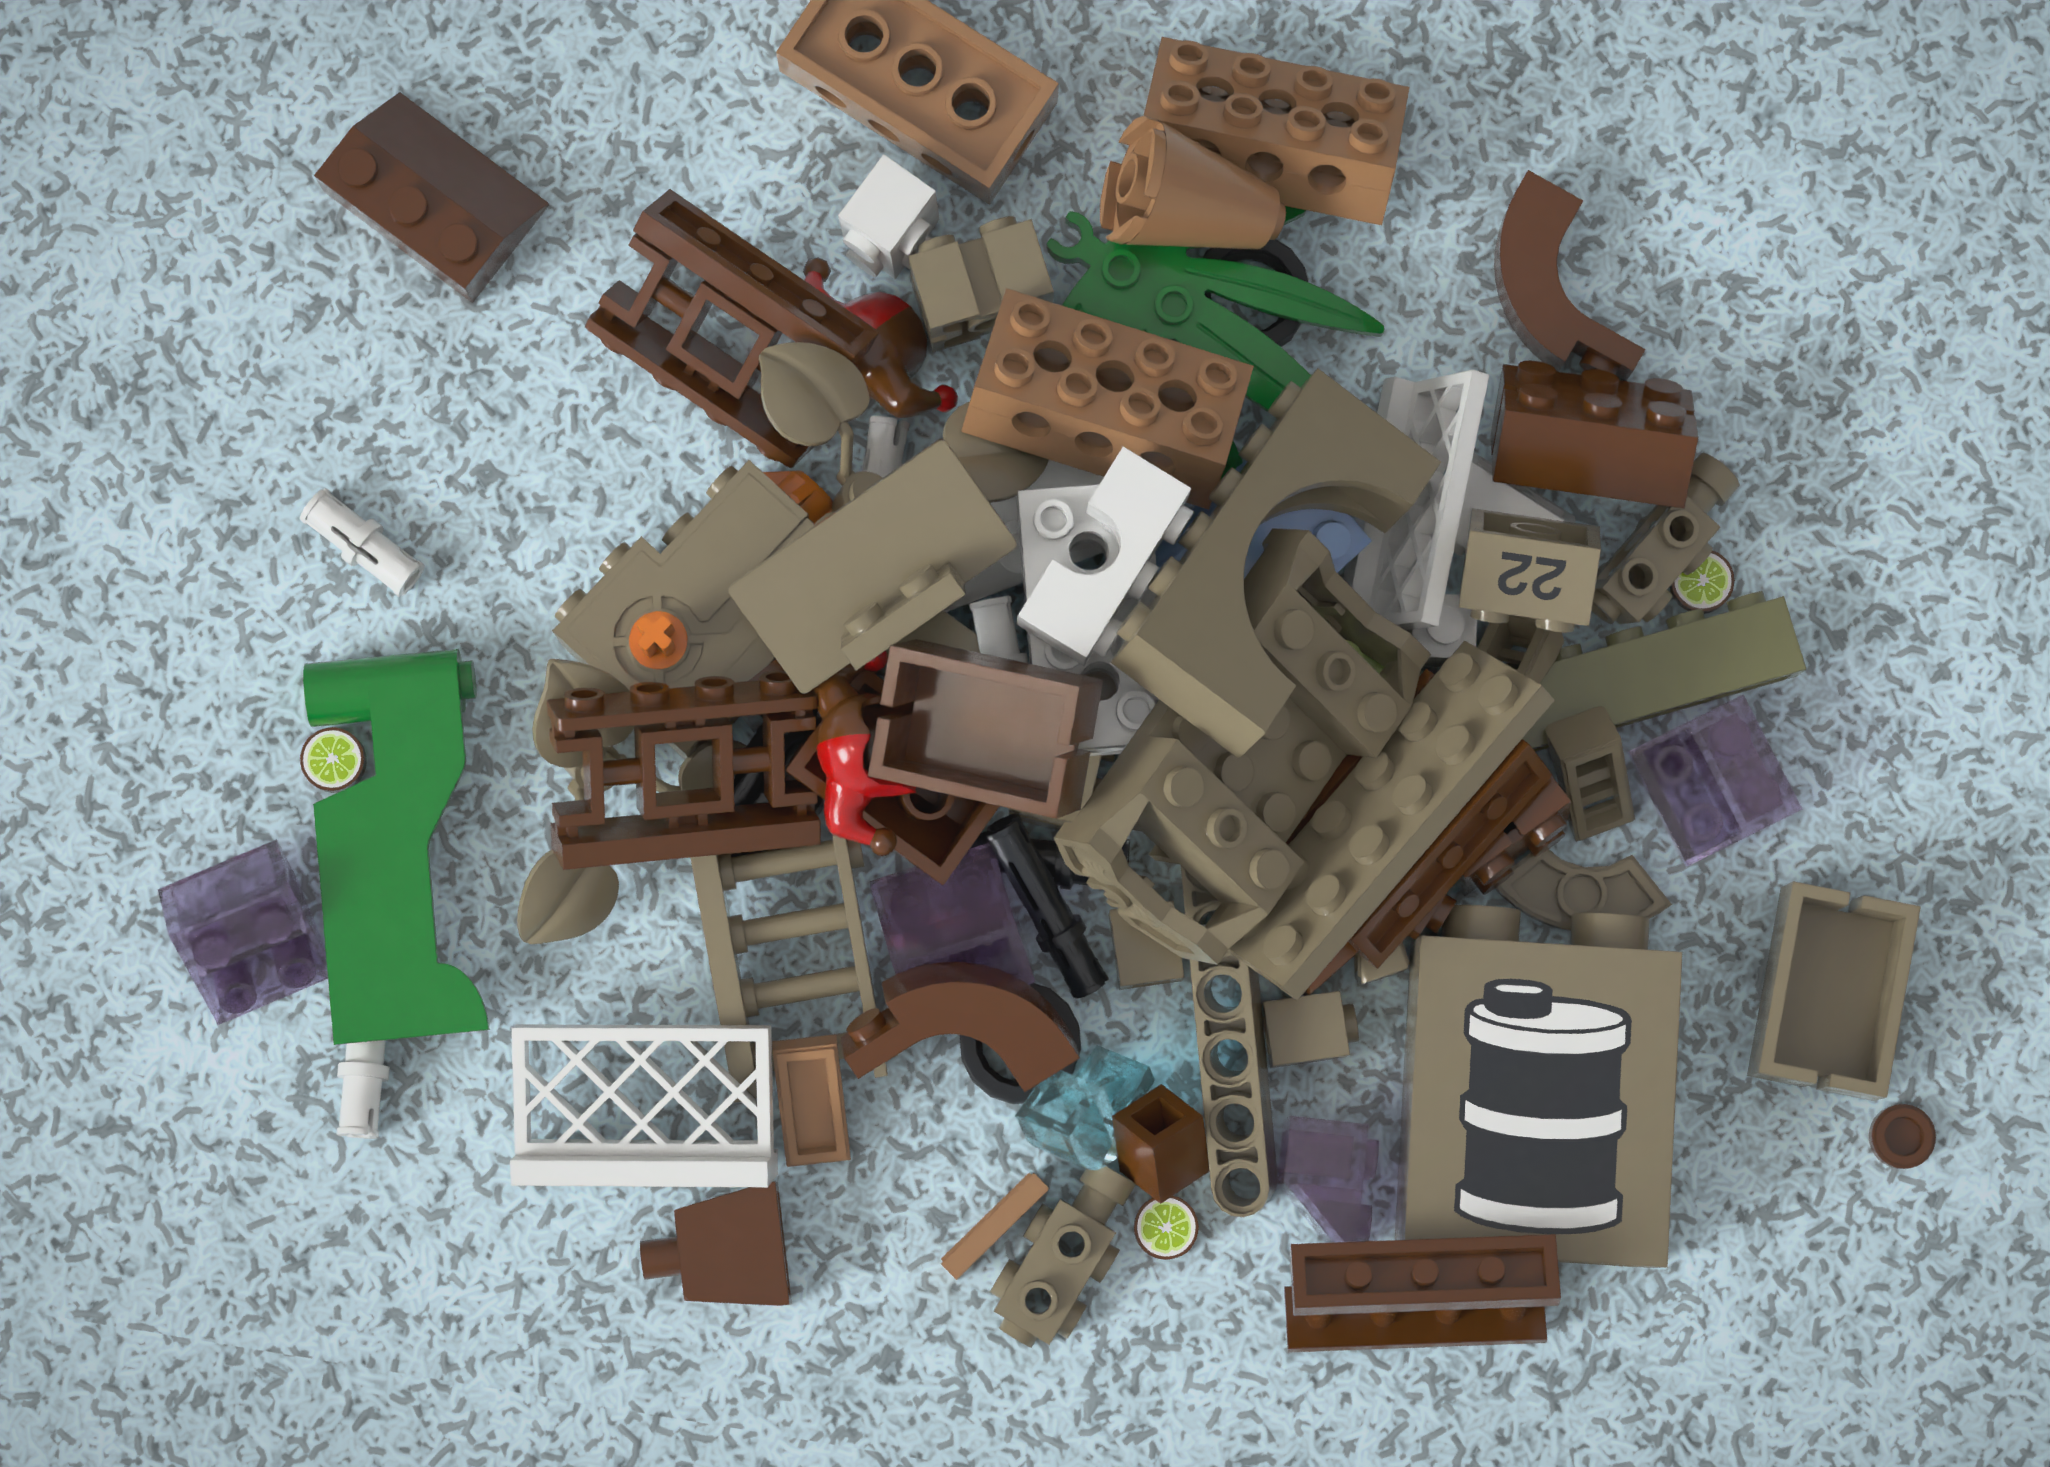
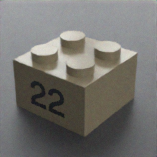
M1472 508L1461 579L1459 608L1471 609L1470 617L1491 623H1508L1510 615L1536 618V627L1553 632H1573L1575 624L1589 626L1601 553L1600 526Z

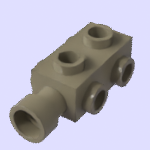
M1700 453L1693 463L1685 509L1656 505L1647 516L1638 522L1636 529L1608 562L1598 568L1592 612L1609 624H1613L1615 621L1618 624L1636 623L1642 619L1645 622L1651 621L1671 600L1672 594L1667 589L1682 572L1685 575L1691 574L1707 559L1713 549L1708 542L1721 528L1707 514L1715 504L1723 506L1740 486L1736 476L1723 463L1709 454Z
M1094 1158L1090 1160L1079 1179L1084 1185L1072 1205L1061 1198L1054 1209L1042 1203L1023 1235L1024 1238L1033 1242V1245L1021 1265L1011 1259L1008 1260L990 1290V1293L1000 1298L994 1309L995 1313L1004 1317L999 1329L1032 1348L1037 1338L1050 1345L1056 1333L1068 1339L1087 1305L1077 1300L1090 1277L1101 1283L1120 1249L1110 1244L1116 1232L1105 1226L1117 1203L1124 1206L1136 1184ZM1077 1232L1083 1237L1084 1248L1079 1255L1069 1257L1060 1251L1059 1240L1063 1234ZM1043 1288L1050 1294L1051 1304L1047 1310L1036 1313L1027 1307L1025 1298L1030 1290Z

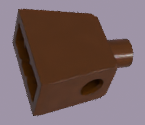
M773 1181L769 1187H748L674 1210L676 1237L640 1241L644 1280L681 1275L684 1301L773 1306L792 1304L779 1186L776 1181Z

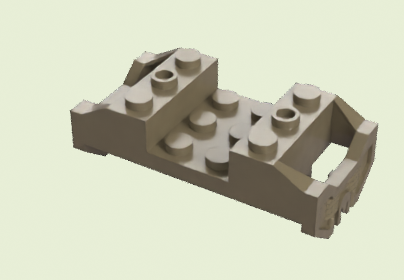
M1272 528L1262 542L1263 553L1244 578L1246 608L1256 637L1275 666L1297 685L1267 732L1238 759L1159 699L1072 823L1064 822L1054 837L1067 867L1076 875L1089 877L1086 884L1092 889L1104 890L1103 895L1108 898L1106 902L1111 907L1118 908L1119 915L1127 923L1181 958L1218 965L1230 947L1270 914L1305 863L1286 844V841L1346 755L1377 758L1412 707L1421 669L1431 656V653L1411 633L1376 613L1335 571L1330 551L1309 530ZM1346 640L1356 644L1363 654L1383 665L1384 668L1380 674ZM1132 830L1143 832L1155 843V846L1149 853L1154 860L1180 864L1221 903L1205 927L1172 907L1153 889L1155 884L1147 876L1138 875L1128 865L1122 847Z

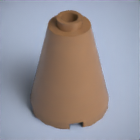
M1144 115L1134 119L1125 129L1119 143L1129 145L1122 164L1110 161L1105 174L1100 200L1101 228L1112 231L1111 234L1106 236L1109 241L1127 245L1261 249L1269 240H1275L1279 236L1285 222L1286 208L1283 203H1280L1279 191L1275 187L1158 119Z

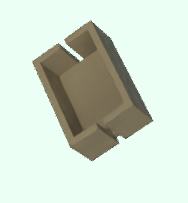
M1794 881L1781 887L1747 1076L1800 1087L1817 1083L1816 1090L1871 1101L1887 1098L1921 906L1865 895L1849 903L1850 892ZM1849 905L1848 912L1838 911Z

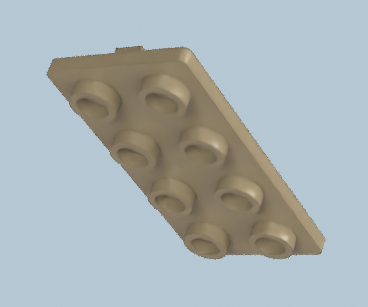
M938 439L737 579L729 586L728 592L797 689L805 694L850 663L855 670H858L887 650L890 645H894L966 595L965 583L1013 551L1017 546V542L947 441Z

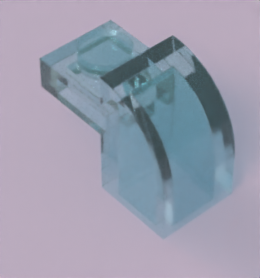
M1096 1045L1076 1076L1060 1070L1036 1085L1015 1117L1030 1145L1088 1170H1099L1109 1165L1118 1157L1112 1116L1145 1095L1155 1082V1078L1150 1066Z

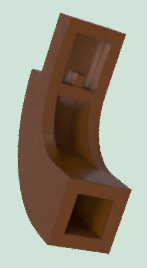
M1528 170L1502 219L1495 245V283L1504 314L1521 342L1538 359L1552 365L1556 371L1560 372L1568 356L1573 352L1582 357L1579 366L1583 370H1604L1617 375L1623 381H1627L1646 349L1580 312L1566 296L1559 280L1557 257L1561 240L1583 200Z
M969 962L926 964L908 969L883 981L882 988L888 1008L882 1012L878 1008H874L862 1013L848 1025L846 1029L847 1034L841 1037L844 1059L858 1079L917 1042L944 1034L964 1035L988 1045L1005 1062L1024 1092L1080 1058L1074 1036L1053 1006L1038 991L1012 974L994 967Z

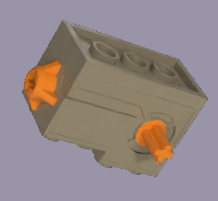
M750 460L739 471L731 465L708 488L706 494L711 498L708 504L695 517L689 512L683 514L668 529L662 538L667 547L661 553L652 547L642 536L632 547L626 542L618 545L599 567V571L604 576L587 594L582 589H578L560 606L554 616L560 623L552 631L562 646L580 663L594 666L611 674L629 690L632 685L642 682H660L667 684L669 688L695 686L697 679L709 676L728 677L734 680V682L749 681L767 667L775 657L729 595V586L811 529L825 514L832 512V499L814 480L800 470L762 472ZM740 716L727 718L733 725ZM712 739L667 744L686 759L699 746L712 741Z

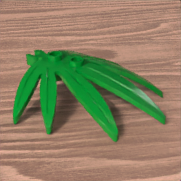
M1285 206L1286 216L1284 225L1303 217L1306 210ZM1069 211L1065 217V223L1080 234L1081 239L1078 244L1072 247H1065L1052 238L1046 244L1049 255L1056 261L1063 264L1079 263L1088 269L1071 290L1062 306L1254 366L1245 398L1267 412L1290 381L1301 387L1311 375L1284 349L1256 327L1222 305L1207 298L1204 295L1206 292L1260 312L1312 326L1381 337L1385 330L1381 322L1350 302L1296 277L1254 265L1225 260L1191 258L1186 254V251L1189 249L1204 247L1127 245L1109 240L1105 244L1093 235V228L1088 219L1077 212ZM1232 441L1221 479L1231 467L1236 469L1243 463L1238 455L1239 452L1234 441Z

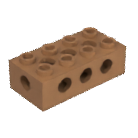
M810 0L776 51L779 71L989 205L1058 103V82L928 0ZM861 35H871L881 41L880 45L870 52H858L849 46L855 38ZM915 68L926 69L934 75V78L923 86H911L902 79L905 73ZM965 102H977L983 105L987 112L979 119L965 120L959 117L955 110Z
M1161 37L1144 115L1160 120L1272 185L1279 191L1280 203H1283L1285 206L1382 225L1396 169L1410 87L1389 83L1382 79H1368L1329 71L1318 66H1305L1265 58L1254 53H1241L1206 46L1195 41H1182Z
M1006 288L974 385L961 432L1103 477L1122 447H1125L1189 486L1191 491L1186 503L1209 510L1212 501L1208 498L1220 482L1254 366Z

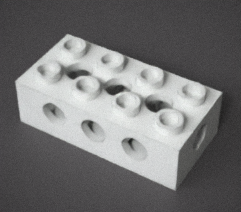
M1099 484L1018 491L1016 506L1025 603L1053 559L1080 574L1099 573L1111 566L1118 556V543L1114 534L1106 525L1086 514L1088 502ZM1091 543L1102 550L1106 561L1097 569L1084 570L1073 563L1069 553L1079 544ZM1154 553L1150 562L1156 565V555ZM1147 588L1140 601L1149 607L1156 594ZM1128 595L1115 618L1124 622L1139 602ZM1027 631L1030 664L1084 676L1093 671H1101L1113 678L1117 692L1111 698L1099 702L1093 739L1079 743L1078 749L1091 751L1090 756L1121 754L1159 700L1110 663L1125 640L1118 635L1104 658L1093 652L1085 666Z

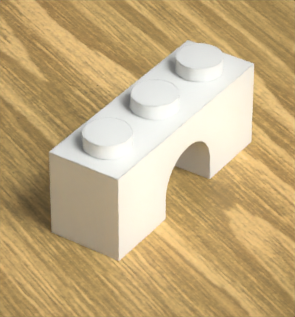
M1122 447L1089 500L1086 514L1106 525L1114 534L1118 543V556L1111 566L1099 573L1080 574L1053 559L1018 614L1016 625L1085 666L1093 652L1104 658L1118 637L1116 632L1123 623L1115 618L1117 612L1128 595L1139 602L1159 570L1158 566L1150 562L1162 540L1174 545L1191 519L1194 511L1184 506L1188 500L1191 488L1125 447Z

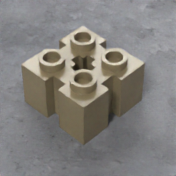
M1014 216L992 220L979 227L981 238L961 244L955 241L954 235L938 236L922 242L917 246L919 253L908 256L911 271L910 282L932 353L977 340L983 335L992 333L1006 288L1052 303L1054 302V290L1032 219L1020 223L1016 222Z

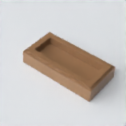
M837 1034L772 1041L787 1167L851 1160Z
M1028 1173L941 1258L943 1261L941 1265L958 1280L1049 1191L1048 1186L1035 1173L1032 1175Z

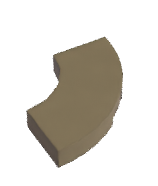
M1547 850L1538 857H1534L1532 853H1529L1511 868L1514 873L1495 888L1505 900L1527 916L1543 924L1571 931L1572 914H1624L1650 919L1672 905L1633 855L1610 866L1582 867L1561 860L1551 850Z

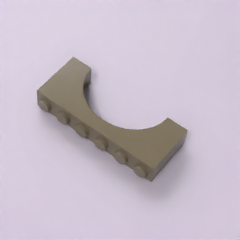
M1319 368L1314 371L1301 387L1290 381L1281 391L1268 410V413L1276 418L1270 429L1261 424L1238 454L1247 461L1240 472L1231 467L1210 494L1208 499L1217 505L1213 513L1209 517L1201 511L1180 538L1178 543L1187 549L1181 560L1178 561L1170 556L1147 588L1156 594L1149 607L1140 601L1116 632L1125 642L1110 663L1238 759L1267 732L1297 686L1275 666L1264 651L1253 630L1246 608L1244 596L1245 560L1249 545L1258 526L1288 512L1322 509L1351 515L1386 533L1415 504L1441 463L1436 457Z

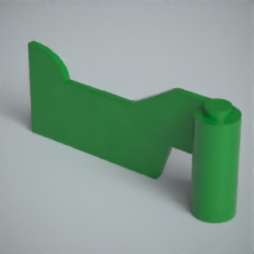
M459 649L305 663L303 686L306 712L310 726L317 727L371 721L376 773L375 776L313 804L334 1045L490 1030L483 999L472 980L460 969L449 964L439 963L429 857L430 840L466 767L462 713L466 709V699H475L477 697L473 661H462Z

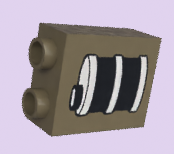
M1454 905L1442 924L1441 937L1421 935L1410 944L1395 1240L1556 1234L1558 1262L1668 1268L1682 952L1648 950L1650 919L1647 917L1608 913L1572 914L1570 945L1519 942L1521 911L1518 909L1482 905Z

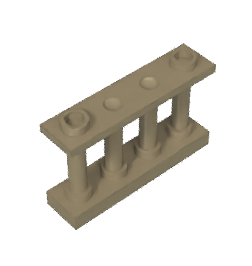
M832 834L833 840L821 841V845L782 848L732 857L731 854L690 857L720 1025H749L748 1017L759 1016V1009L858 991H860L863 1013L877 1008L852 870L865 867L861 843L843 839ZM834 865L838 866L844 903L743 920L742 914L730 916L726 891L737 889V882ZM849 928L855 966L754 983L753 977L741 979L737 954L747 953L748 946ZM847 1032L837 1034L839 1059H844L841 1037L847 1034ZM728 1041L724 1045L728 1071L741 1084L756 1069V1042ZM772 1052V1071H775ZM886 1062L874 1069L875 1078L888 1076ZM756 1079L746 1089L755 1099H757ZM737 1098V1099L734 1101V1103H735V1102H741V1101Z

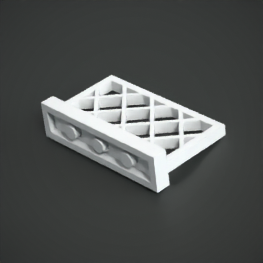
M1468 370L1417 382L1396 376L1386 378L1383 381L1377 413L1436 457L1441 463L1415 504L1386 533L1359 518H1355V521L1372 541L1346 565L1343 579L1376 613L1404 630L1439 626L1489 374Z
M515 1024L511 1028L515 1156L510 1160L511 1186L769 1187L778 1175V1149H774L771 1025ZM529 1041H552L571 1061L548 1083L529 1064ZM570 1041L589 1042L579 1051ZM600 1041H616L635 1059L613 1084L585 1057ZM633 1041L654 1042L643 1052ZM664 1041H680L700 1060L677 1084L649 1058ZM697 1041L718 1042L707 1052ZM728 1041H756V1069L741 1084L713 1058ZM576 1065L604 1092L582 1115L554 1089ZM640 1065L668 1092L646 1116L618 1090ZM704 1066L732 1092L710 1116L682 1090ZM755 1079L757 1082V1100L746 1090ZM530 1082L540 1091L531 1102ZM545 1097L573 1123L559 1139H531V1111ZM609 1097L637 1124L622 1140H606L587 1121ZM672 1098L701 1124L686 1140H669L650 1121ZM738 1098L757 1116L758 1140H733L715 1120ZM579 1129L588 1139L569 1138ZM643 1130L652 1140L632 1139ZM707 1130L716 1140L696 1139Z

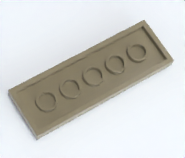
M1464 641L1415 697L1412 707L1377 758L1362 757L1352 772L1327 801L1317 809L1309 822L1290 842L1288 846L1305 863L1270 914L1230 947L1228 952L1297 1001L1555 701L1554 698L1541 684Z

